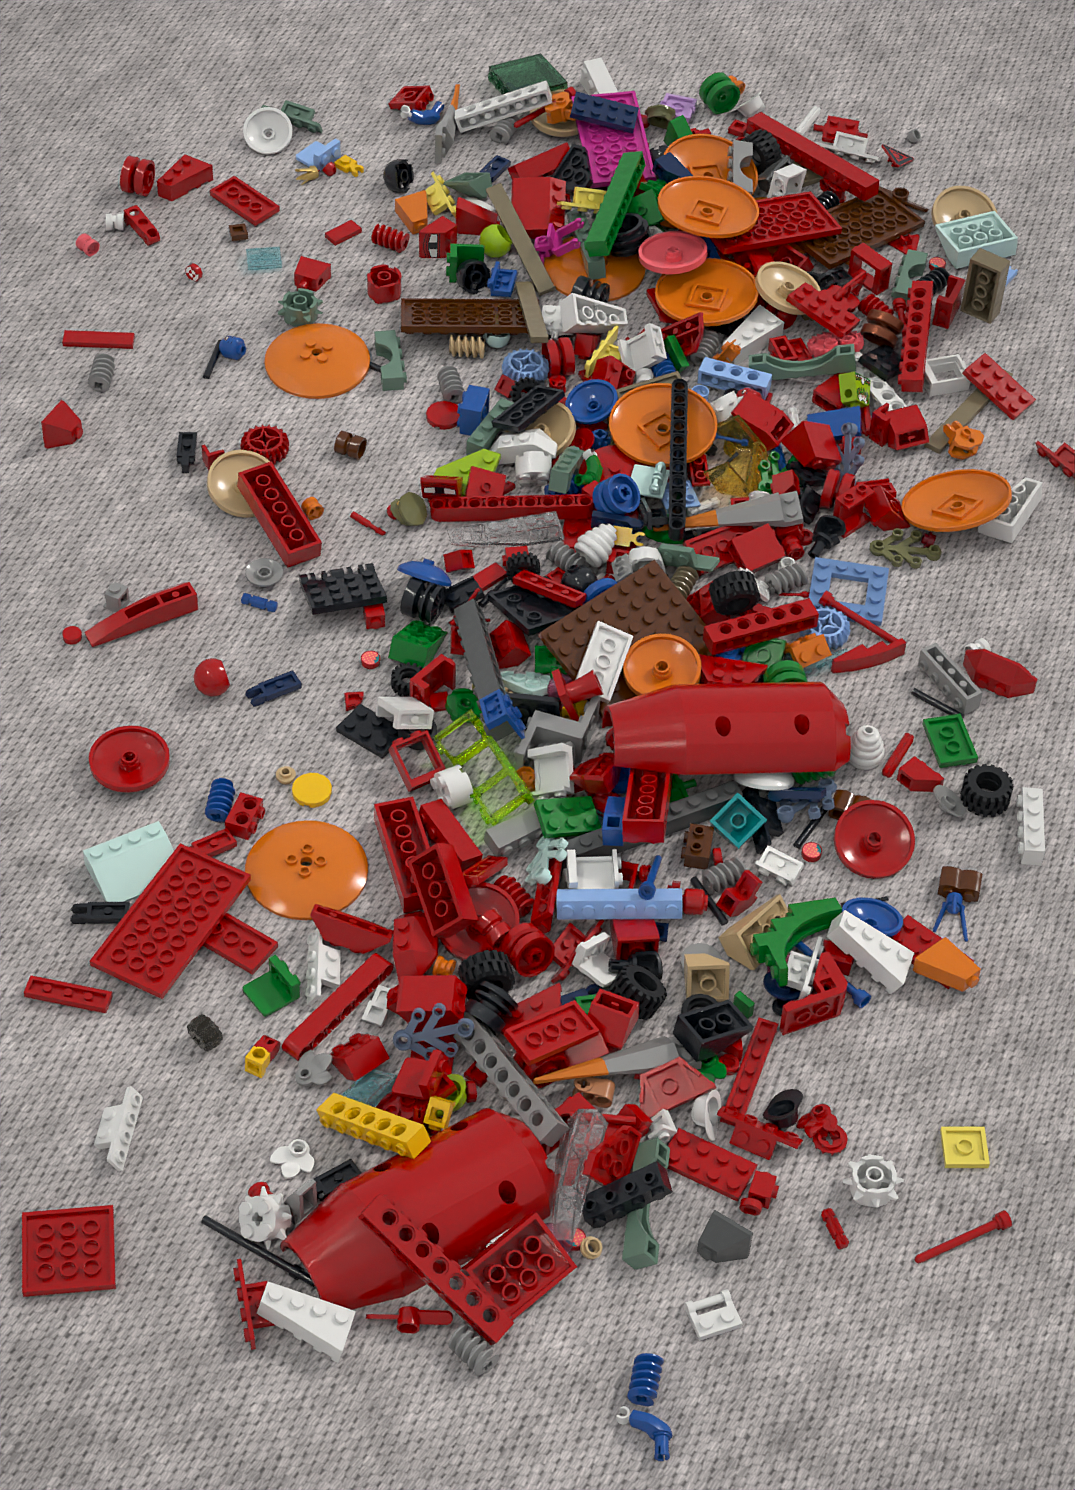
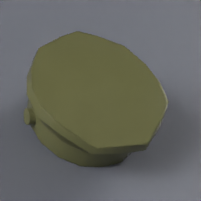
M658 104L649 106L645 110V114L650 125L667 130L669 121L676 116V111L669 106Z
M407 492L400 499H395L391 502V512L401 524L405 526L424 524L428 514L424 499L419 495Z

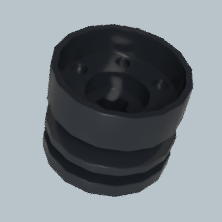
M580 275L574 283L571 294L575 293L608 303L610 285L600 281H596L593 284V279Z
M412 577L402 596L401 613L412 618H416L419 615L421 621L426 620L427 623L434 624L445 604L446 587L442 585L437 586L435 583H431L428 586L427 581Z
M483 980L479 984L481 990L476 989L474 992L480 1001L469 999L465 1004V1012L483 1021L497 1037L506 1026V1023L500 1016L511 1018L513 1016L511 1011H516L519 1006L506 991Z

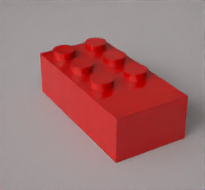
M436 843L407 861L432 937L449 938L478 921L453 845Z

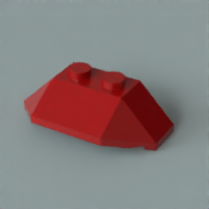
M699 312L662 328L663 341L667 336L675 335L685 357L697 353L703 339V313Z
M968 649L965 652L963 666L971 681L979 688L987 689L1006 698L1034 693L1038 679L1032 676L1020 663L986 649Z
M603 752L599 754V757L591 758L579 764L569 778L589 793H595L597 796H606L618 784L621 767L614 766V753Z
M319 904L314 905L310 914L325 941H328L333 946L348 948L353 953L365 954L390 943L393 936V930L339 910L323 907Z
M422 911L403 914L394 919L393 958L399 984L400 977L423 976L438 957L439 937H432L425 913Z

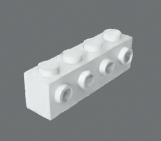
M1023 787L1021 795H1017L1016 806L1019 807L1017 822H1020L1017 831V837L1020 838L1018 854H1021V864L1041 866L1045 854L1043 789Z

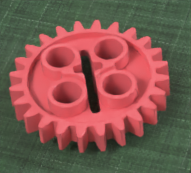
M831 331L823 332V334L812 336V339H809V342H807L808 351L814 357L824 355L837 345L854 344L855 352H860V349H863L864 346L863 335L857 333V331L849 332L842 339Z

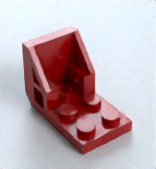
M829 951L820 955L813 980L812 994L783 1005L779 1027L782 1035L840 1016L848 982Z

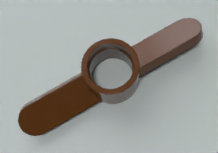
M881 187L903 205L928 212V208L908 200L909 191L907 189L898 187L891 191Z

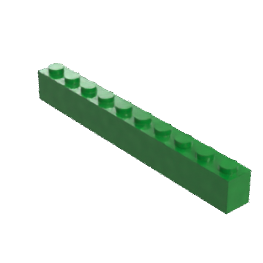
M642 151L625 152L619 160L614 176L611 178V183L604 195L603 202L600 204V209L592 223V228L588 232L587 239L584 241V247L588 251L589 257L608 256L610 254L646 166Z

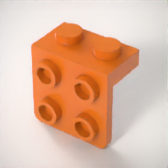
M815 633L799 637L792 643H786L784 654L790 652L793 661L802 665L803 668L832 655L824 634L816 635Z

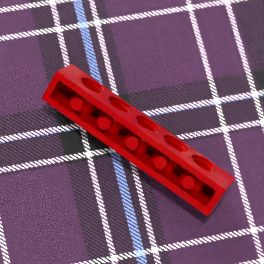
M810 598L798 600L793 603L704 626L703 641L711 655H716L815 628L818 624L819 613Z

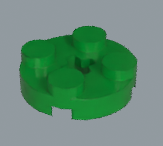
M458 688L447 696L445 708L448 714H450L452 721L478 722L480 720V713L482 711L477 705L476 701H478V698L473 694V690Z

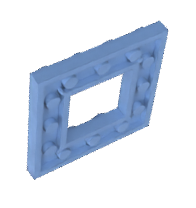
M815 557L809 598L816 609L820 606L827 608V606L824 607L818 602L826 590L829 591L831 577L866 582L868 587L865 605L837 602L871 623L881 626L889 568ZM847 617V621L855 622L854 620Z

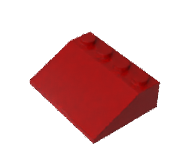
M553 177L512 179L511 203L529 238L535 239L536 237L547 236L549 223H553L555 231L565 226V209L557 205V202H565L566 181Z
M529 1212L463 1266L461 1271L466 1276H471L478 1283L477 1287L483 1293H489L494 1298V1303L500 1309L504 1308L510 1313V1319L513 1321L577 1268V1266L537 1212Z

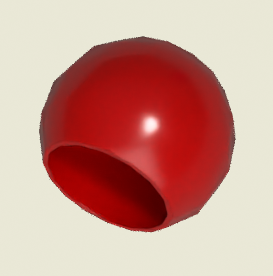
M216 658L206 659L196 667L193 675L194 683L202 694L210 697L220 696L230 687L222 660Z

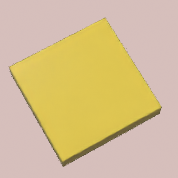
M941 1127L940 1134L945 1168H989L990 1162L985 1127Z

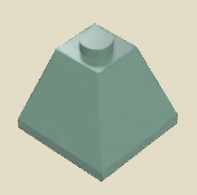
M464 172L444 182L445 186L478 199L486 198V189L492 187L490 173Z

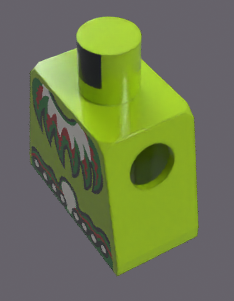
M856 372L839 374L842 404L848 407H867L869 405L871 380Z

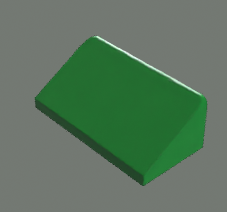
M667 336L663 341L665 352L669 354L676 371L681 373L690 365L676 336Z

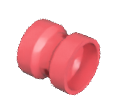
M86 233L81 234L76 240V247L90 257L99 250V243Z

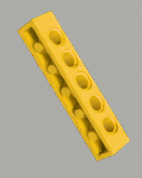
M334 1092L316 1109L320 1117L319 1121L324 1127L337 1130L341 1134H348L355 1139L364 1140L371 1145L380 1146L387 1151L396 1152L400 1156L415 1159L431 1142L424 1125Z

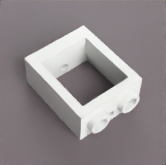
M791 164L774 171L767 198L801 193L807 169Z
M959 354L926 360L924 387L929 396L969 390L971 382L962 374L966 369V364L962 361ZM954 370L958 378L937 381L934 374Z

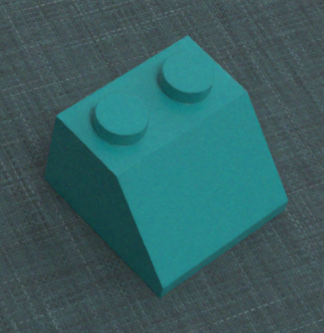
M737 793L710 820V825L726 841L739 849L767 819Z

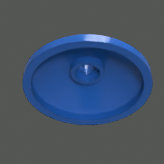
M600 379L588 380L571 390L567 396L565 406L571 411L575 422L595 424L610 416L613 406L618 401V394L615 387L607 381Z
M424 558L423 562L408 561L397 567L398 571L424 581L447 587L452 585L448 575L434 565L435 561Z
M866 897L853 898L845 902L842 907V912L846 910L888 937L896 935L902 929L903 918L893 906L881 900Z

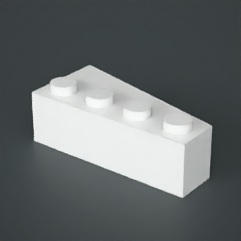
M575 293L570 294L559 302L563 333H608L615 325L619 326V331L628 324L626 309Z
M846 910L832 920L827 937L846 955L850 954L854 957L855 963L860 968L865 967L872 974L871 978L877 983L880 981L886 987L885 990L889 994L894 993L904 985L914 952Z
M268 1281L257 1314L279 1328H285L294 1334L295 1338L300 1341L303 1339L314 1346L313 1349L320 1353L324 1352L331 1357V1360L338 1363L356 1311Z

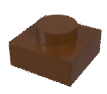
M245 223L228 225L232 241L248 239Z

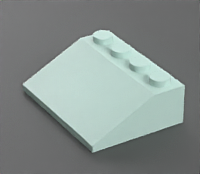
M995 211L935 225L946 256L956 269L969 266L970 258L979 248L1002 258L1016 255L1018 237Z
M157 821L83 850L85 866L105 902H128L141 895L174 850L160 822Z

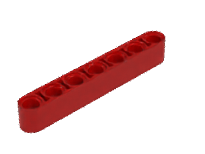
M377 953L371 955L284 1040L282 1050L299 1061L305 1052L313 1050L346 1018L345 1016H348L391 974L394 965Z

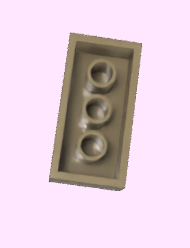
M982 248L977 250L970 258L960 311L989 324L993 322L1001 310L1010 266L1009 260Z

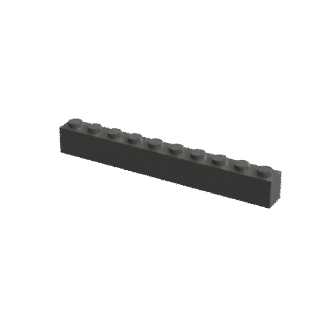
M473 598L454 609L456 616L454 621L459 627L457 632L462 639L460 641L461 646L465 650L463 655L469 663L467 668L472 675L470 680L475 686L473 691L478 698L476 702L481 710L480 699L498 689L506 695V690L483 610ZM480 713L481 719L485 723L483 713ZM508 721L491 730L486 725L483 726L486 734L492 736L496 742L515 732Z
M732 780L669 803L665 836L689 828L690 823L700 824L712 819L737 793L742 797L743 793L735 781ZM602 828L567 840L568 845L564 850L566 852L567 850H575L576 857L612 856V849H617L618 854L648 842H624L623 846L603 845ZM567 856L562 861L561 873L563 869L567 868Z

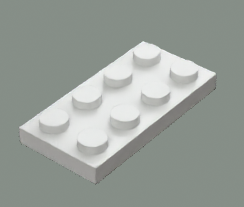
M597 621L576 679L593 669L604 695H600V701L608 704L633 636Z

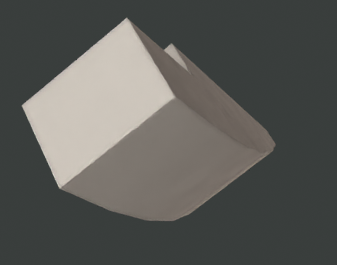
M313 1179L305 1182L287 1197L284 1202L285 1205L288 1204L290 1207L291 1222L294 1225L300 1222L317 1206L316 1181Z

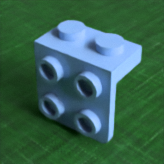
M335 138L327 145L315 141L296 154V160L308 167L314 165L317 170L321 171L328 163L334 162L341 157L340 141Z

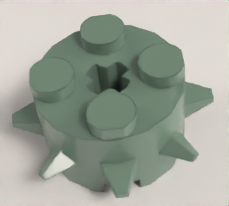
M298 288L296 292L288 291L284 295L283 301H278V303L283 305V308L278 311V315H283L285 323L298 327L313 324L317 320L318 314H323V312L318 310V306L323 301L317 299L314 293L308 289Z

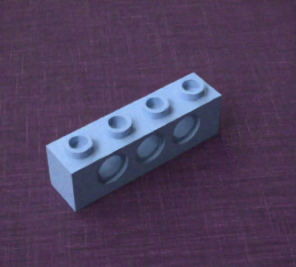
M705 357L698 370L697 383L721 390L734 388L740 391L748 387L760 392L762 399L765 400L771 388L772 374Z

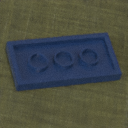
M576 91L570 118L633 134L639 107Z

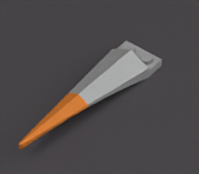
M455 84L451 105L443 119L436 126L435 164L442 163V158H445V155L454 143L456 127L455 110L458 108L460 84Z
M793 491L784 494L777 492L687 517L685 528L763 526L767 523L775 527H788L802 524L804 521L798 493ZM666 524V525H664L663 527H660V528H655V527H653V530H654V531H664V530H668V524Z
M662 1036L534 1079L533 1084L602 1075L646 1073L679 1056L695 1069H701L702 1062H696L675 1036L669 1038Z

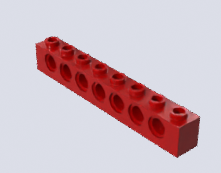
M912 281V287L908 288V298L910 300H907L906 309L909 312H905V322L907 324H904V335L906 337L903 336L902 347H905L901 349V359L903 361H900L899 372H902V374H898V385H901V392H923L933 301V281Z
M381 1193L376 1196L358 1218L489 1345L496 1344L514 1324L510 1319V1313L504 1308L500 1309L494 1303L495 1300L489 1293H483L477 1287L478 1283L475 1279L461 1272V1266L456 1261L449 1260L444 1255V1250L438 1244L431 1243L427 1239V1233L419 1227L416 1228L411 1223V1218L405 1212H399L394 1207L395 1203L387 1195L383 1196ZM383 1214L391 1217V1225H386L383 1222ZM400 1230L407 1232L408 1241L400 1239ZM417 1246L425 1250L424 1258L417 1255ZM434 1262L441 1265V1274L434 1272ZM451 1278L458 1282L457 1290L450 1287L449 1281ZM467 1295H472L474 1297V1306H470L467 1303ZM484 1311L490 1312L492 1316L491 1322L484 1320Z

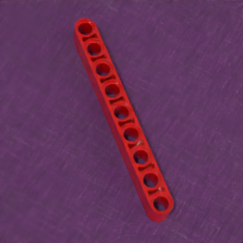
M589 494L436 497L429 503L431 518L437 522L589 519L594 511L593 497Z

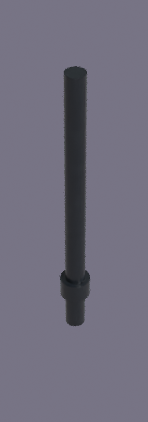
M207 1215L202 1218V1224L288 1272L289 1276L293 1279H300L312 1287L315 1286L310 1275L297 1264L292 1265Z

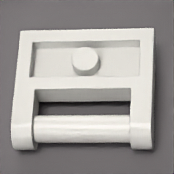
M728 1289L720 1291V1294L695 1302L692 1300L684 1302L685 1310L699 1341L742 1327L743 1323L732 1302ZM719 1303H724L725 1305L723 1308L701 1315L696 1313L697 1310Z

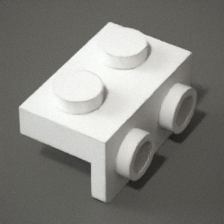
M767 846L760 860L755 862L760 874L766 877L770 874L776 877L775 880L784 886L787 883L793 886L804 867V863L770 846Z

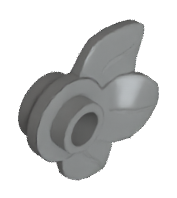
M312 1050L305 1052L298 1061L299 1069L295 1073L296 1082L301 1086L310 1087L313 1084L320 1086L331 1081L333 1076L327 1069L332 1062V1055L321 1053L315 1056Z

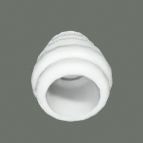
M600 524L599 527H594L592 531L589 530L579 536L574 548L580 554V557H585V561L596 568L600 567L601 564L607 562L608 556L612 553V548L615 545L614 541L617 539L615 534L617 530L611 524Z
M865 725L860 727L851 736L849 763L861 770H871L877 767L884 758V743L879 731L875 727Z

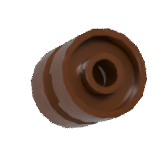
M341 430L336 437L334 451L341 455L347 453L350 458L360 460L365 453L367 439L358 435L353 436L352 433Z

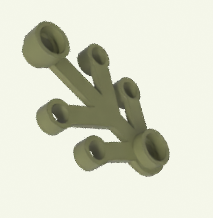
M899 528L894 529L891 536L884 540H874L869 546L873 555H883L894 567L902 566L904 559L914 569L921 567L922 559L917 556L912 557L910 554L926 555L929 560L937 561L941 558L942 553L938 545H931L929 548L910 547L913 543L921 540L922 533L919 530H913L910 537L899 544L890 545L895 541L902 540L903 530Z

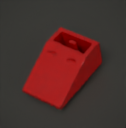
M750 391L746 392L731 412L763 452L779 446L781 440L794 426L793 422L782 410Z

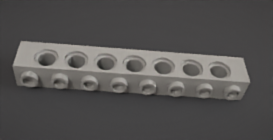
M464 1012L463 1018H468L474 1023L473 1033L469 1037H461L456 1033L453 1037L458 1043L466 1047L464 1050L466 1054L477 1061L475 1065L478 1069L488 1075L487 1080L499 1089L498 1094L511 1104L509 1108L516 1115H520L521 1121L534 1133L540 1144L544 1143L553 1147L570 1128L489 1027L477 1017ZM462 1024L464 1028H469L468 1024Z

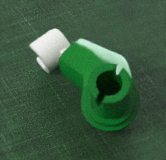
M591 449L583 452L587 471L584 475L577 474L574 477V483L577 486H585L594 480L599 483L603 470L601 462L597 457V453L595 451L591 453Z

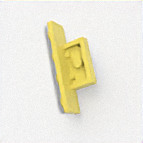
M433 171L431 175L435 183L425 190L427 203L435 216L449 207L451 213L456 218V205L454 206L456 202L451 195H448L450 191L447 186L443 185L445 181L441 175L437 176Z
M575 187L573 203L560 201L557 202V205L562 206V209L572 210V207L578 208L577 211L588 212V209L594 210L593 213L596 214L607 191Z
M615 325L612 330L608 331L606 339L600 342L598 350H594L591 359L586 361L584 370H586L585 377L589 378L593 373L597 359L612 355L621 361L619 347L613 345L617 339L619 326Z

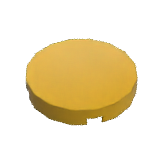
M319 773L303 774L296 778L292 785L294 800L299 805H306L309 808L324 805L329 801L332 794L330 780Z

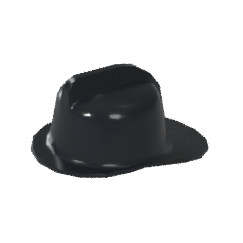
M788 1089L778 1093L763 1112V1118L769 1120L770 1123L778 1126L779 1130L785 1132L798 1121V1108L803 1100L802 1092L797 1089Z

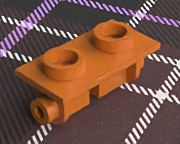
M736 339L730 343L727 341L721 347L722 352L720 355L717 353L712 359L730 363L727 358L731 362L734 361L741 350L740 346L734 345Z

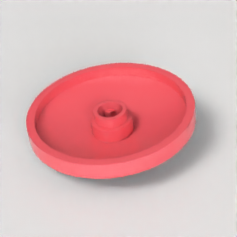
M668 231L655 234L647 238L639 247L640 263L646 269L660 274H679L691 271L703 264L707 258L706 242L701 237L684 231Z

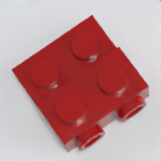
M430 85L403 86L388 104L390 109L400 110L403 105H406L410 108V111L412 109L422 111L426 109V105L434 100V94Z

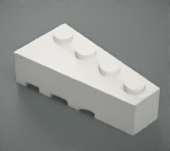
M602 58L584 61L583 68L581 69L580 83L588 95L618 92Z
M759 305L724 341L723 345L727 341L730 343L736 339L734 345H738L741 348L740 354L734 361L731 362L728 358L727 360L731 364L738 365L748 359L749 355L761 351L769 345V338L783 335L784 322Z
M1025 477L1011 489L1012 499L1006 510L993 520L978 526V532L1013 543L1042 499L1043 482Z

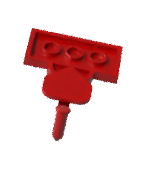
M862 271L843 287L832 285L827 290L818 291L812 285L805 282L790 293L786 301L842 339L856 328L861 321L847 310L853 311L859 306L860 300L856 296H859V292L867 278V271Z

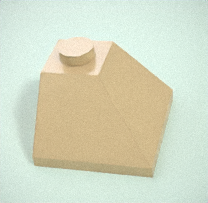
M706 953L684 954L686 998L695 994H706L715 998L717 1002L728 1000L729 962Z

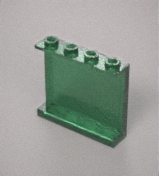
M541 53L489 66V73L487 75L489 82L495 86L501 95L546 80L550 91L568 88V82Z

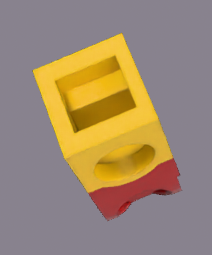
M263 1035L245 1056V1071L262 1079L266 1068L279 1052L281 1042Z

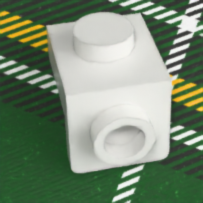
M662 1109L651 1118L653 1123L650 1125L652 1133L648 1135L649 1140L658 1137L663 1143H666L677 1133L668 1110Z

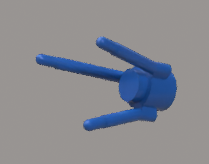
M952 892L947 895L946 902L942 903L933 932L937 931L946 910L951 914L960 912L964 941L967 942L965 906L962 905L963 897L961 894Z

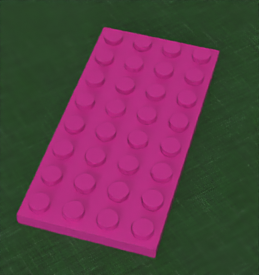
M635 91L592 95L639 107ZM640 109L638 110L633 134L575 120L580 144L588 151L593 184L590 188L608 187L610 185L619 160L625 152L642 151L646 164L643 176L647 182L648 180L656 181V175L652 171L653 163Z

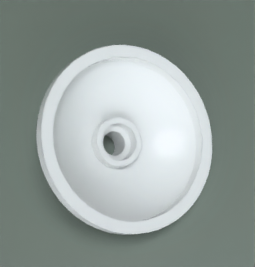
M264 107L255 110L247 117L243 127V134L246 143L252 150L265 155L275 154L282 151L289 144L292 138V124L288 116L281 110Z
M788 772L734 775L736 782L756 789L784 790L794 785V778Z

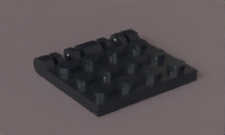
M365 564L366 571H364L363 565H358V574H353L351 566L346 567L347 574H344L343 568L329 570L330 577H327L326 571H321V580H316L314 573H309L310 580H308L307 574L299 575V582L312 615L387 603V595L376 574L374 564Z
M518 585L488 593V601L528 636L542 632L581 607V605L577 608L569 607L546 596L523 589Z

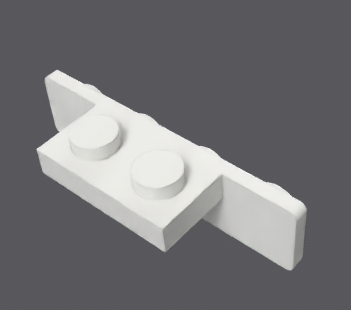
M837 131L833 146L816 142L821 147L834 151L835 155L843 156L847 154L850 155L849 158L859 160V158L866 159L865 162L871 164L880 161V158L877 156L865 154L869 141L867 138Z
M318 928L313 933H310L307 939L309 949L306 958L308 970L306 973L307 988L305 995L307 996V1005L310 1006L321 996V984L334 989L340 985L341 951L323 945V937Z
M818 936L811 957L794 951L790 953L787 962L788 985L786 986L801 991L798 1000L810 994L812 987L808 986V984H813L815 973L812 971L816 972L819 959L816 958H820L824 946L820 945L822 937Z
M132 1086L127 1087L121 1105L104 1108L94 1146L98 1149L110 1148L107 1162L117 1171H122L124 1168L143 1099Z

